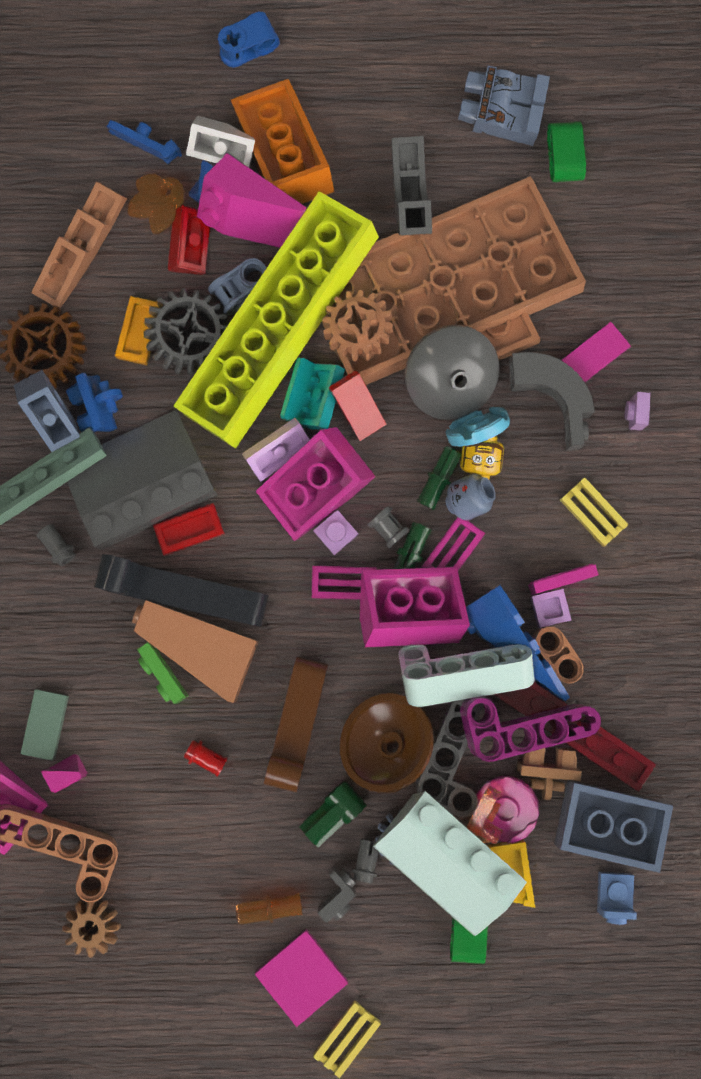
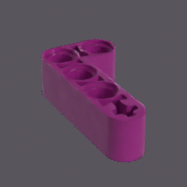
M482 697L465 699L460 708L468 747L472 754L487 762H494L589 737L595 734L601 725L599 713L594 708L581 704H571L502 723L499 721L495 705L488 699ZM482 703L485 707V714L482 719L475 721L471 711L476 704ZM581 714L586 715V720L581 721L582 726L574 723L568 724L566 721H577L581 719ZM553 719L556 729L551 736L547 737L544 733V726L547 721ZM522 728L525 737L520 744L514 745L512 734L516 729ZM486 736H490L493 740L492 749L487 753H481L479 746L481 740Z

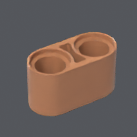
M543 627L533 633L532 637L540 647L541 653L538 654L539 658L548 661L561 683L577 682L583 675L584 666L564 634L555 627ZM546 632L552 634L555 638V646L550 651L545 650L540 644L541 636ZM565 659L569 660L574 667L572 675L568 678H564L559 672V665Z

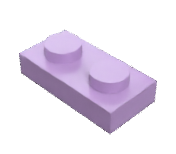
M294 418L243 452L242 455L261 482L279 470L310 440L301 424Z

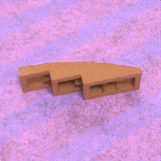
M96 181L83 209H77L65 236L58 237L31 293L52 306L61 308L93 261L127 198Z

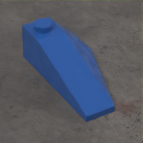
M500 585L466 606L470 623L467 631L470 635L476 633L481 640L492 648L519 644L529 647L532 650L535 682L562 701L570 698L548 661L539 658L538 654L541 652L536 640L527 631L522 632L520 626L525 622Z

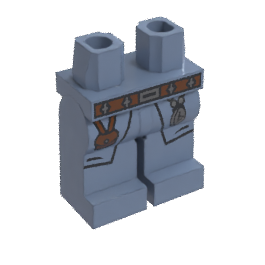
M489 65L486 73L469 71L464 92L480 95L479 102L463 99L458 119L474 124L472 132L481 134L484 132L491 136L533 146L539 133L550 76L538 74L534 78L518 75L508 70H497V67Z

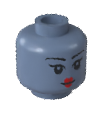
M473 473L449 485L445 500L446 506L452 514H455L460 519L471 520L491 510L496 493L489 479Z

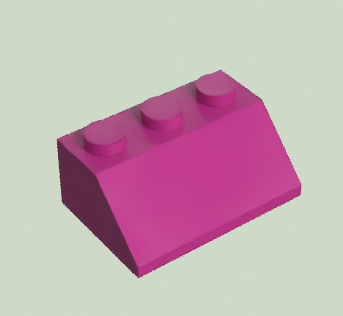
M457 567L363 570L361 573L360 623L364 646L384 647L459 643L470 623Z

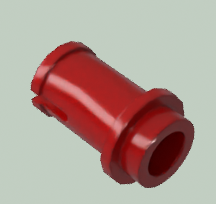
M193 740L183 758L189 760V765L193 762L218 777L228 758L203 746V741L200 740L198 743Z

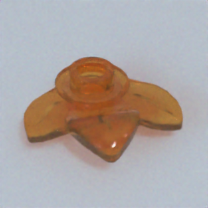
M146 174L136 181L139 193L130 200L127 213L133 218H149L151 231L154 235H157L166 230L175 220L176 208L184 202L185 190L182 183L176 178L167 177L162 179L156 174ZM171 189V193L168 196H165L167 191Z

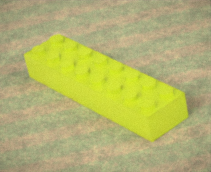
M319 191L186 386L174 407L186 417L236 449L322 322V319L326 316V307L333 306L335 303L334 298L336 296L339 297L379 236L372 221Z

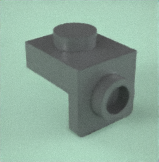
M333 866L329 870V876L339 888L318 907L317 913L326 923L332 918L337 921L343 917L351 908L348 903L356 896V889L353 887L356 881L344 868L339 871Z

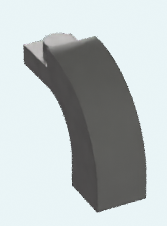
M424 136L391 138L393 195L398 235L432 234L431 200H428L425 176Z
M534 352L512 353L508 361L511 392L539 391L552 397L559 405L563 414L566 451L579 450L585 445L584 441H588L589 437L588 423L583 422V418H589L595 412L592 396L583 379L573 368L555 357Z

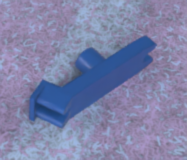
M112 120L106 126L110 129L108 132L162 159L167 165L177 156H182L180 148L172 139L165 145L149 139L152 128L143 122L139 123L135 131Z

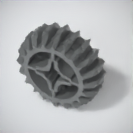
M183 288L179 298H177L173 291L168 292L169 302L159 297L157 299L159 308L151 306L149 314L152 317L145 318L144 325L151 328L143 332V337L151 340L146 344L147 350L153 351L158 349L153 355V360L157 362L164 357L166 360L164 361L163 369L167 370L172 363L176 365L175 374L177 375L181 373L182 367H187V374L192 376L194 366H197L199 369L227 327V325H221L227 321V314L217 315L221 308L220 303L210 306V295H206L203 300L198 299V290H194L192 297H187V290ZM187 310L186 315L182 319L164 320L175 311ZM197 313L208 321L212 333L207 332L208 328L198 324L196 320ZM188 320H191L190 328L192 331L189 338H187L186 345H183L184 336L182 334L185 327H187ZM161 331L166 332L167 336L177 341V352L167 346L162 338ZM204 342L211 344L199 354L187 355L188 349L192 345H203Z

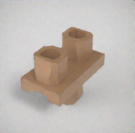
M545 748L524 753L523 760L517 763V771H520L521 776L543 778L542 780L531 779L530 783L532 789L542 790L543 800H551L553 791L564 792L565 783L553 781V779L581 781L582 771L577 767L576 751L572 748H556L555 764L544 763Z

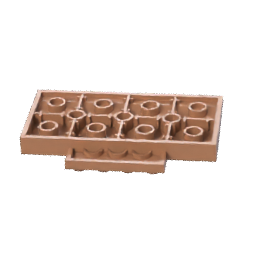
M527 177L433 217L432 234L399 236L396 233L374 243L339 295V298L342 301L345 300L346 291H350L353 297H357L359 290H363L365 298L375 293L376 303L384 300L386 302L385 311H391L392 313L390 323L393 324V333L387 334L390 341L388 345L380 343V354L375 353L373 350L369 352V360H366L363 354H358L357 360L353 361L351 353H347L344 358H341L339 347L335 349L337 358L342 368L345 369L344 373L346 376L356 370L365 385H368L405 369L408 357L418 341L429 332L447 325H464L482 333L494 346L499 361L511 356L512 353L521 352L540 343L541 338L529 315L582 293L586 280L532 177ZM354 317V324L359 329L360 334H362L361 326ZM377 332L372 333L371 336H370V338H369V340H370ZM463 375L457 376V377L455 378V380L458 379V378H460V377H463Z

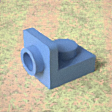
M598 872L597 912L603 918H607V922L611 924L624 925L627 924V919L636 920L637 912L633 910L634 875L631 873Z

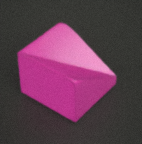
M73 754L54 766L41 771L52 793L65 789L88 774L77 754Z

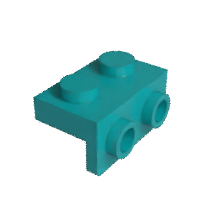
M297 358L280 417L288 422L296 418L302 428L328 429L336 403L328 387L343 378L345 369L338 365L314 364L305 358Z

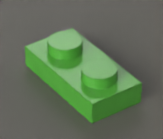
M147 642L137 649L141 655L138 658L140 665L148 675L151 673L155 675L160 683L156 688L166 702L172 700L174 704H178L189 696L156 647Z

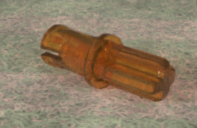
M300 893L273 899L270 896H266V900L238 904L235 909L238 924L265 920L273 923L274 919L303 915Z

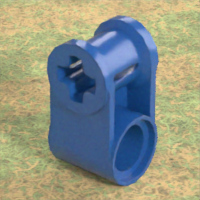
M253 13L247 18L221 29L218 34L220 58L225 65L235 68L259 56L273 52L279 46L280 40L266 13Z

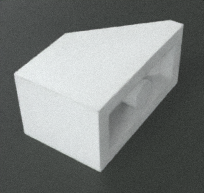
M197 116L191 126L186 155L218 163L228 153L249 168L255 139L227 123Z

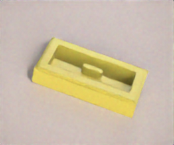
M583 478L560 499L602 547H605L628 526V523L586 478ZM582 488L617 525L615 528L580 491ZM573 496L579 500L608 532L606 536L599 531L571 500Z
M354 1000L313 1053V1057L317 1061L320 1060L328 1070L331 1069L334 1075L340 1078L381 1025V1021ZM358 1012L361 1016L328 1057L324 1053L353 1015ZM368 1020L370 1024L361 1034V1036L358 1038V1040L355 1042L352 1048L348 1051V1053L345 1055V1057L342 1059L339 1065L335 1063V1061L345 1050V1048L348 1046V1044L351 1042L354 1036L358 1033V1031L361 1029L364 1023Z

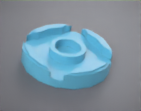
M490 407V413L482 414L480 410L458 418L451 423L450 429H447L445 432L449 443L452 446L458 447L469 446L495 437L510 425L507 410L502 407Z

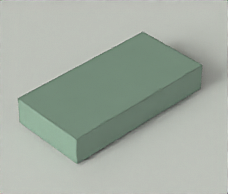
M35 689L21 749L22 755L55 760L69 695Z

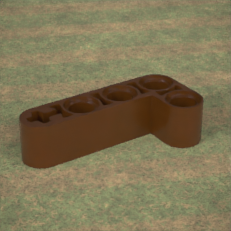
M296 657L264 785L297 793L328 664Z

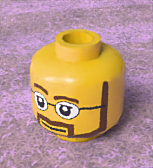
M497 436L477 444L462 446L461 469L466 473H475L487 479H490V476L498 475L502 470L504 445L498 442Z

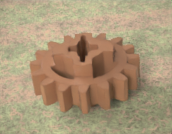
M359 290L357 297H353L350 291H346V299L343 301L336 296L334 298L336 307L327 306L326 313L329 317L322 319L323 327L327 328L323 331L325 340H330V349L335 350L339 347L341 358H344L347 353H351L353 361L357 360L358 354H363L364 358L369 360V352L372 350L380 354V343L388 345L390 341L387 334L393 333V324L390 323L392 313L391 311H385L386 302L382 300L376 303L375 293L365 298L363 290ZM354 317L361 326L362 334H360L359 329L354 324ZM374 332H377V333L369 340L371 334L374 333Z

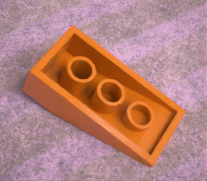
M289 78L231 99L242 131L255 139L252 157L261 177L301 204L313 200L319 191L325 195L334 192L329 164Z

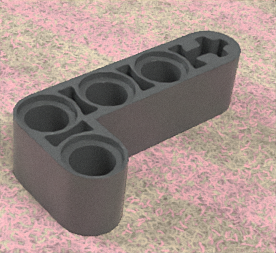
M465 699L449 702L434 737L429 763L416 780L415 785L417 793L423 792L422 786L427 779H437L440 783V789L431 797L449 813L459 817L470 816L475 812L478 805L477 796L474 791L468 786L453 780L468 743L465 731L460 735H452L448 725L454 717H461V713L454 711L456 704L461 707ZM482 703L476 704L472 709V717L475 721L478 720L484 706ZM444 747L449 748L453 754L451 762L447 765L437 764L435 759L437 751ZM459 792H467L470 797L468 806L463 809L453 806V798Z

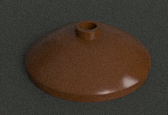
M385 693L365 700L350 714L341 733L340 756L347 774L359 786L377 793L396 792L409 786L423 773L431 758L434 743L431 722L421 707L412 706L407 702L406 696ZM398 742L399 747L397 751L392 752V746Z

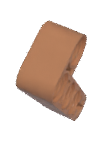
M10 804L0 806V820L3 819L4 815L11 816L10 822L12 823L7 826V829L0 827V840L81 864L76 878L77 895L85 902H95L104 896L118 857L117 844L112 836ZM25 819L27 821L24 824L22 835L17 834L21 820ZM41 824L46 827L48 833L42 839H34L29 834V828L33 825ZM74 834L80 839V843L73 849H67L61 844L62 838L65 835ZM107 844L112 849L108 857L102 859L93 854L96 846ZM93 876L98 878L101 884L95 890H86L82 886L83 880Z

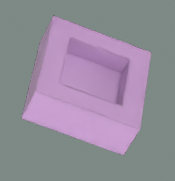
M637 392L630 401L626 402L625 420H629V430L641 431L649 425L650 393Z
M338 510L313 530L334 556L359 535Z
M564 589L530 597L538 628L571 621Z

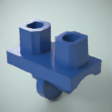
M81 373L75 376L77 383L68 388L66 392L73 405L80 406L85 404L87 413L77 417L80 431L83 432L89 427L93 432H111L118 429L113 413L118 411L115 402L123 397L121 389H111L108 381L101 382L98 375L87 376L86 373Z

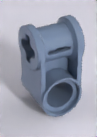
M250 258L209 285V293L215 294L224 307V314L231 316L237 313L257 283L247 281V276L253 271H259L263 274L266 266L261 260ZM225 291H227L232 298H229Z

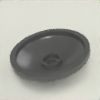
M447 325L426 334L412 349L405 367V384L412 401L427 415L443 420L458 419L481 408L492 395L499 377V360L492 343L476 329L464 325ZM463 375V380L455 384V378Z

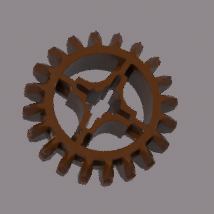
M42 303L38 312L34 305H29V314L27 315L22 310H17V315L20 319L16 322L11 318L8 319L7 322L12 328L10 330H1V334L7 338V340L0 341V348L5 350L0 354V359L3 362H8L4 367L8 373H14L13 379L20 382L40 371L34 370L35 367L39 368L45 362L55 363L54 366L43 369L53 387L57 388L58 379L64 384H68L69 380L65 375L68 372L75 376L78 375L74 364L83 365L84 359L78 354L87 352V347L81 344L86 339L85 334L78 332L81 325L78 321H72L73 317L69 312L62 314V310L58 306H54L50 311L48 305ZM52 325L51 327L47 326L40 332L31 331L37 326ZM65 332L67 345L62 356L57 349L58 344L62 340L60 336ZM24 338L28 343V349L24 353V360L21 361L20 345ZM33 340H36L40 344L42 343L43 345H48V349L53 354H50L46 350L44 351L42 349H38V346Z

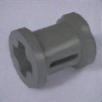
M389 506L373 518L367 526L370 529L374 528L387 542L386 546L391 548L409 529L407 526L403 527L391 514L392 509Z

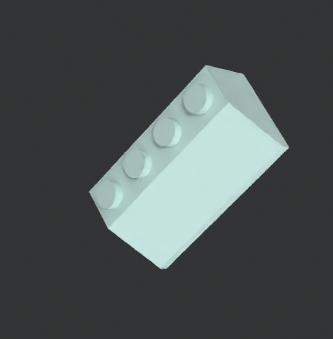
M426 791L412 795L373 845L377 851L473 936L478 935L503 914L527 883L525 879Z

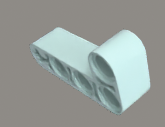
M520 644L430 659L428 649L424 645H406L399 650L398 654L407 702L416 707L525 689L533 685L535 681L532 650Z

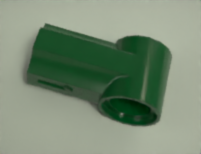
M345 780L330 792L323 800L324 803L316 811L312 812L299 826L307 838L318 848L343 824H349L367 806L365 801Z

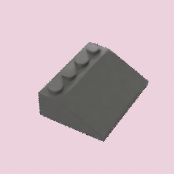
M177 409L102 444L107 456L68 481L84 526L94 547L100 550H104L152 527L156 523L165 521L217 496Z

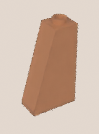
M145 600L143 606L138 605L132 623L136 624L134 632L223 699L236 703L258 641Z

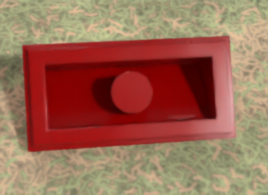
M182 205L173 213L168 271L206 274L210 227L197 217L198 209Z

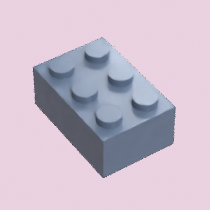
M567 780L554 845L563 851L660 873L673 805L663 801Z

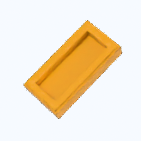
M130 296L115 353L117 359L148 365L151 351L147 350L146 344L151 340L144 338L143 332L151 328L144 325L145 318L152 317L149 314L151 306L159 308L156 301Z

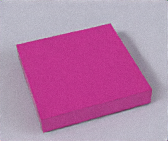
M307 929L255 971V976L296 1027L348 984L346 977Z

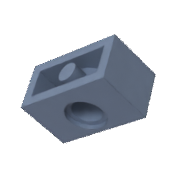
M43 370L14 385L18 404L51 452L80 437L74 417Z

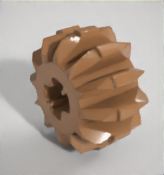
M104 900L99 907H97L96 901L87 902V906L82 901H79L75 904L76 912L70 910L66 913L65 917L71 923L65 924L62 927V931L72 933L65 940V943L67 945H71L73 942L78 944L74 951L75 954L79 955L86 948L87 956L92 958L96 953V949L100 953L105 954L108 951V944L116 943L118 938L113 932L118 931L121 928V924L111 922L118 912L116 910H112L109 913L105 911L108 907V901ZM89 921L94 922L93 927L95 925L98 926V930L94 934L89 933L91 928L88 930L85 928Z

